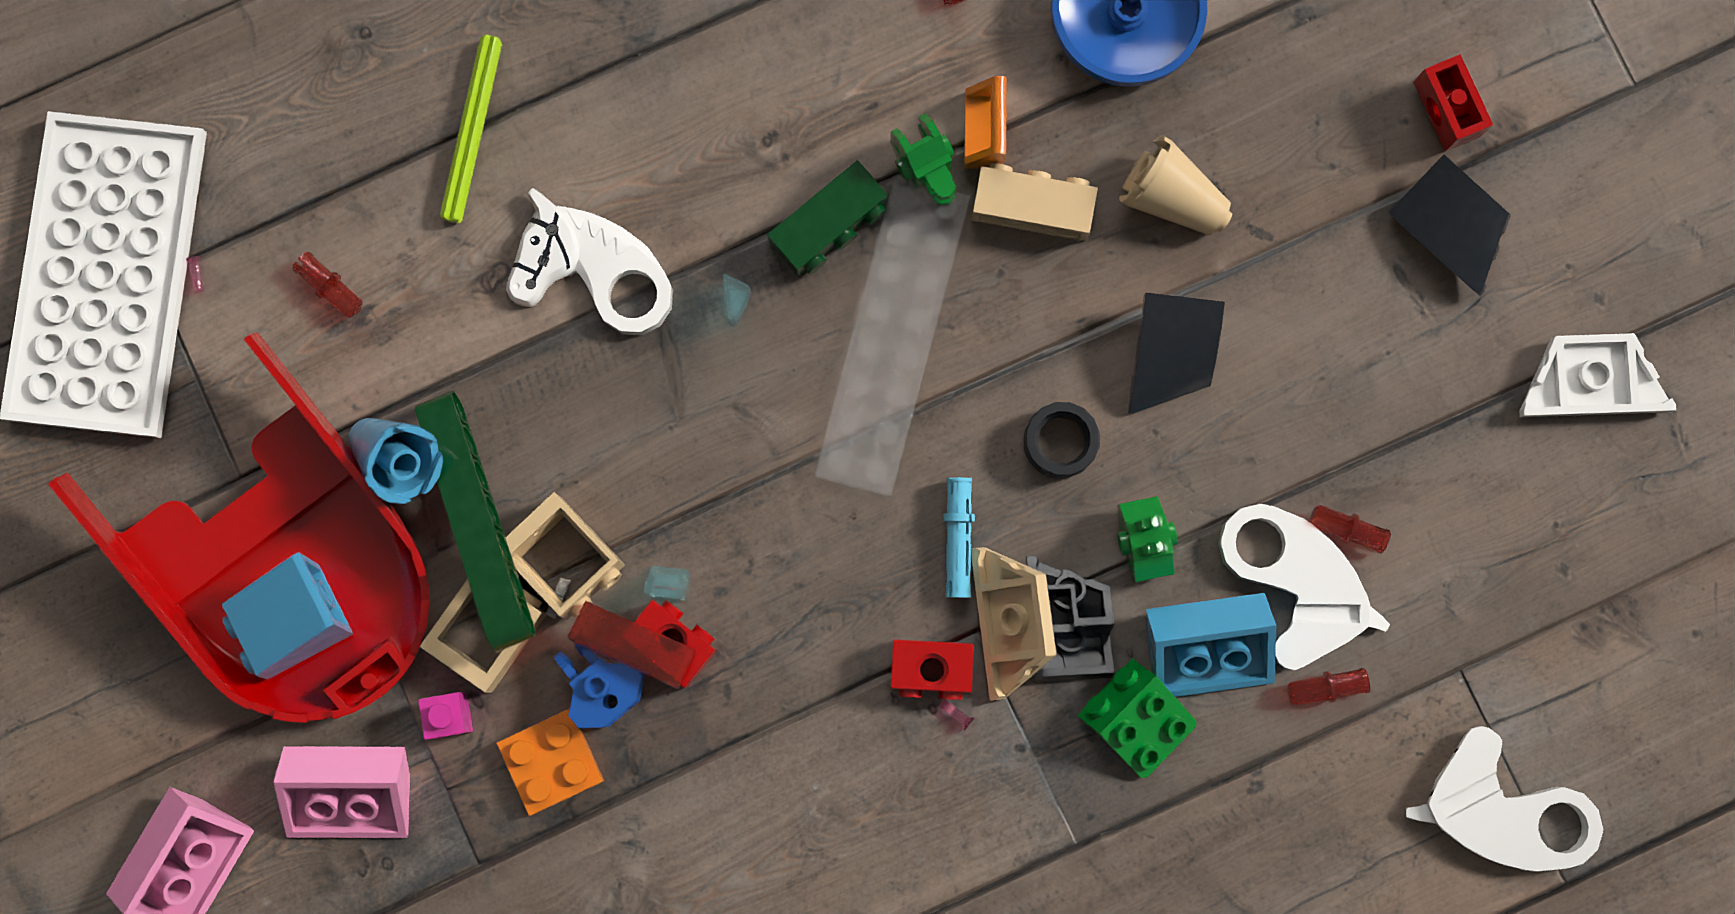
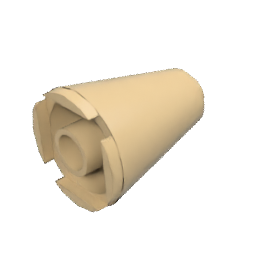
M1164 135L1157 137L1153 143L1159 147L1152 155L1144 151L1123 185V189L1128 192V195L1120 196L1119 200L1128 207L1207 235H1211L1215 230L1220 233L1232 217V212L1229 211L1230 201L1171 139Z

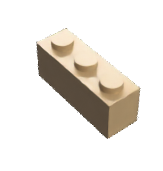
M993 163L989 167H981L972 221L1081 241L1087 240L1091 230L1098 187L1089 186L1090 182L1081 178L1070 177L1066 181L1051 179L1049 173L1042 171H1028V175L1012 172V167L1004 164Z

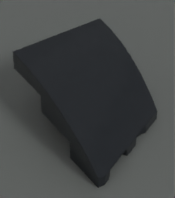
M1443 154L1388 213L1466 285L1481 296L1486 288L1485 281L1492 261L1496 260L1500 248V238L1506 231L1511 214Z
M1155 293L1144 294L1134 375L1131 379L1128 413L1135 414L1152 406L1166 403L1180 396L1211 386L1218 354L1225 302Z
M1027 556L1026 566L1046 574L1056 656L1033 675V682L1112 678L1115 672L1110 633L1115 623L1110 586L1093 579H1083L1075 572L1065 568L1061 571L1039 562L1037 557Z

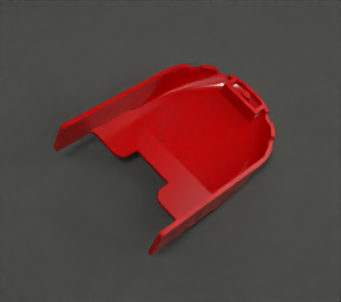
M255 332L246 336L244 341L286 392L295 406L258 432L253 438L251 444L252 454L268 476L211 519L203 523L193 509L185 502L171 500L161 504L125 532H117L68 473L54 478L48 485L201 672L220 692L243 708H250L259 713L272 716L276 720L307 723L312 720L336 719L354 713L382 697L408 670L415 659L426 632L430 605L429 583L426 569L416 544L391 503L372 492L365 481V476H363L352 450L261 335ZM299 552L320 565L350 625L353 635L267 680L256 676L255 673L250 674L244 667L240 658V653L244 650L238 637L233 639L224 626L222 618L227 615L222 604Z

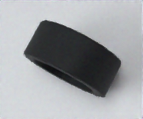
M1054 402L1042 407L1030 419L1024 433V451L1029 463L1039 473L1051 478H1070L1082 473L1094 461L1100 447V431L1095 419L1083 407L1071 402ZM1068 418L1075 421L1081 427L1085 436V446L1082 453L1075 460L1068 463H1055L1048 460L1042 454L1038 445V435L1041 428L1049 420Z

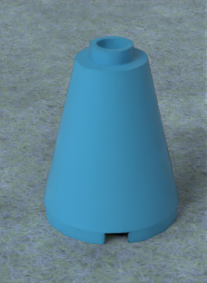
M374 418L362 419L351 428L348 436L349 446L363 476H365L367 485L380 498L390 503L405 504L411 502V498L416 497L420 493L425 495L429 492L440 477L443 464L442 453L439 451L437 440L426 429L414 424Z

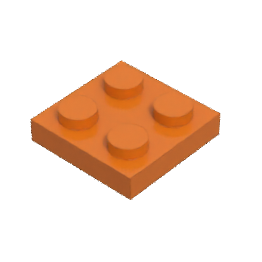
M570 708L497 742L529 816L604 781L581 728H578L568 716Z

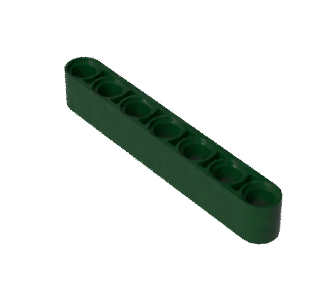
M449 391L416 405L415 412L419 426L435 437L439 451L442 453L443 464L437 483L489 644L495 652H499L535 637L534 623L460 399L454 391Z

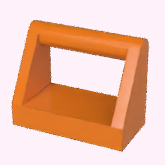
M993 76L965 89L964 168L981 169L982 166L989 167L993 163L1004 164L1007 122V78L1005 76Z

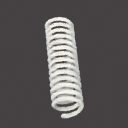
M559 578V583H557L559 586H556L557 588L554 592L563 600L564 595H566L564 592H567L566 590L571 580ZM548 607L546 614L555 619L557 613L551 607Z

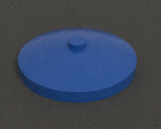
M1051 0L1050 15L1053 31L1061 49L1077 68L1101 82L1116 86L1134 87L1162 80L1179 69L1187 61L1197 47L1205 29L1207 0Z

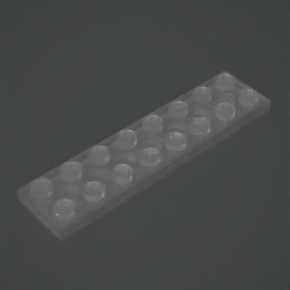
M895 176L815 478L887 497L892 496L970 195L956 192L954 195L955 199L950 203V206L940 207L939 204L936 205V202L933 201L934 198H931L924 185L917 189L911 180L905 181L903 178Z

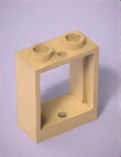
M555 492L506 537L516 570L549 606L566 620L571 616L578 618L585 613L593 603L590 598L601 588L606 591L612 587L622 576L619 571L625 566L579 515ZM563 517L607 561L565 602L522 557Z
M467 579L420 647L485 693H492L530 639L504 649L489 670L444 640L443 638L473 597ZM523 589L536 631L547 614L539 609L543 602Z

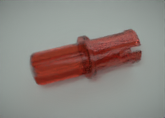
M311 252L303 253L298 258L303 263L302 266L298 262L293 264L292 270L316 289L315 295L319 298H326L344 316L351 318L362 309V299L340 281L341 275L337 272L331 273Z
M1318 505L1311 513V524L1317 529L1341 537L1342 542L1345 544L1351 541L1380 554L1388 546L1391 537L1390 530L1360 520L1359 515L1356 513L1349 516L1323 505Z
M1364 668L1332 675L1329 671L1323 672L1321 677L1288 683L1287 691L1289 700L1293 705L1328 700L1329 703H1333L1339 697L1370 693V681L1368 673Z

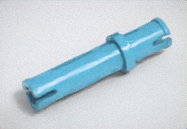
M947 478V513L943 514V522H947V583L945 597L971 598V522H975V514H971L972 478Z

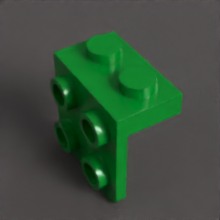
M1133 658L1116 672L1114 678L1097 695L1092 697L1086 707L1077 715L1090 729L1103 738L1141 778L1150 776L1196 727L1195 718L1159 678Z

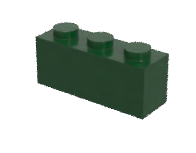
M856 160L767 234L768 241L798 277L805 272L812 275L827 262L825 255L835 247L839 250L845 248L857 237L854 231L865 222L869 225L874 224L886 213L887 209L884 206L888 204V194L859 160Z

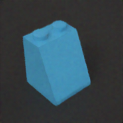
M299 552L222 604L227 615L222 618L224 626L233 639L238 637L244 650L240 653L244 667L250 674L255 673L256 676L267 680L353 635L350 625L320 565Z

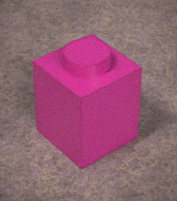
M467 692L418 699L424 740L473 732Z

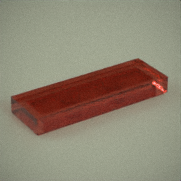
M585 601L567 636L572 642L679 689L696 654L694 649L587 601Z

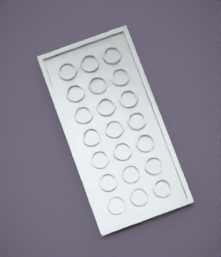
M48 111L0 411L1 420L152 438L162 437L207 135L205 130L202 128Z

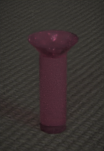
M202 256L186 258V261L189 263L194 293L204 291L199 267V260Z
M946 699L939 705L940 708L963 725L964 731L975 719V717L965 715Z

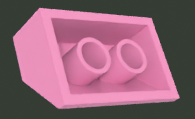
M283 747L273 783L287 838H407L409 830L410 772L405 747Z
M169 787L106 895L123 914H206L254 830L208 802Z

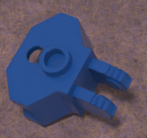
M579 635L573 642L578 652L591 664L580 674L566 654L560 651L554 656V660L570 678L571 682L569 685L574 689L568 716L578 728L610 727L640 702L645 675L634 663H608L605 658L599 657L585 639ZM611 695L616 696L618 701L613 709L607 704V700Z

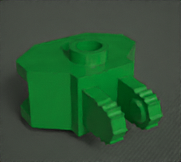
M924 113L918 116L920 122L918 130L922 138L921 140L910 145L906 136L898 128L890 132V143L897 157L895 163L905 181L911 179L917 189L924 185L931 198H934L933 201L936 202V205L939 204L940 207L950 206V203L955 199L954 195L956 193L955 181H952L953 177L949 172L952 167L951 157L955 153L947 137L944 134L941 135L934 121Z
M1158 496L1118 504L1117 509L1121 532H1117V539L1121 555H1126L1133 582L1174 575L1173 546L1178 545L1177 532L1173 521L1167 522L1166 514L1163 512Z

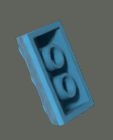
M1265 593L1146 609V634L1151 671L1175 697L1275 683L1276 623Z

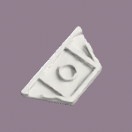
M1634 333L1555 336L1549 341L1521 406L1519 415L1520 417L1668 413L1676 411V404L1672 398H1667L1657 381V378L1660 376L1652 363L1648 362L1644 357V349Z

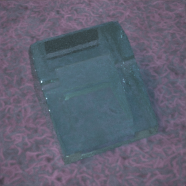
M723 274L726 318L729 325L735 327L752 293L748 284Z
M652 566L644 586V592L646 595L685 600L688 594L690 571Z

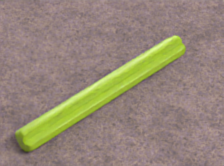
M482 35L479 40L440 211V217L451 223H461L464 215L502 47V42L495 36Z

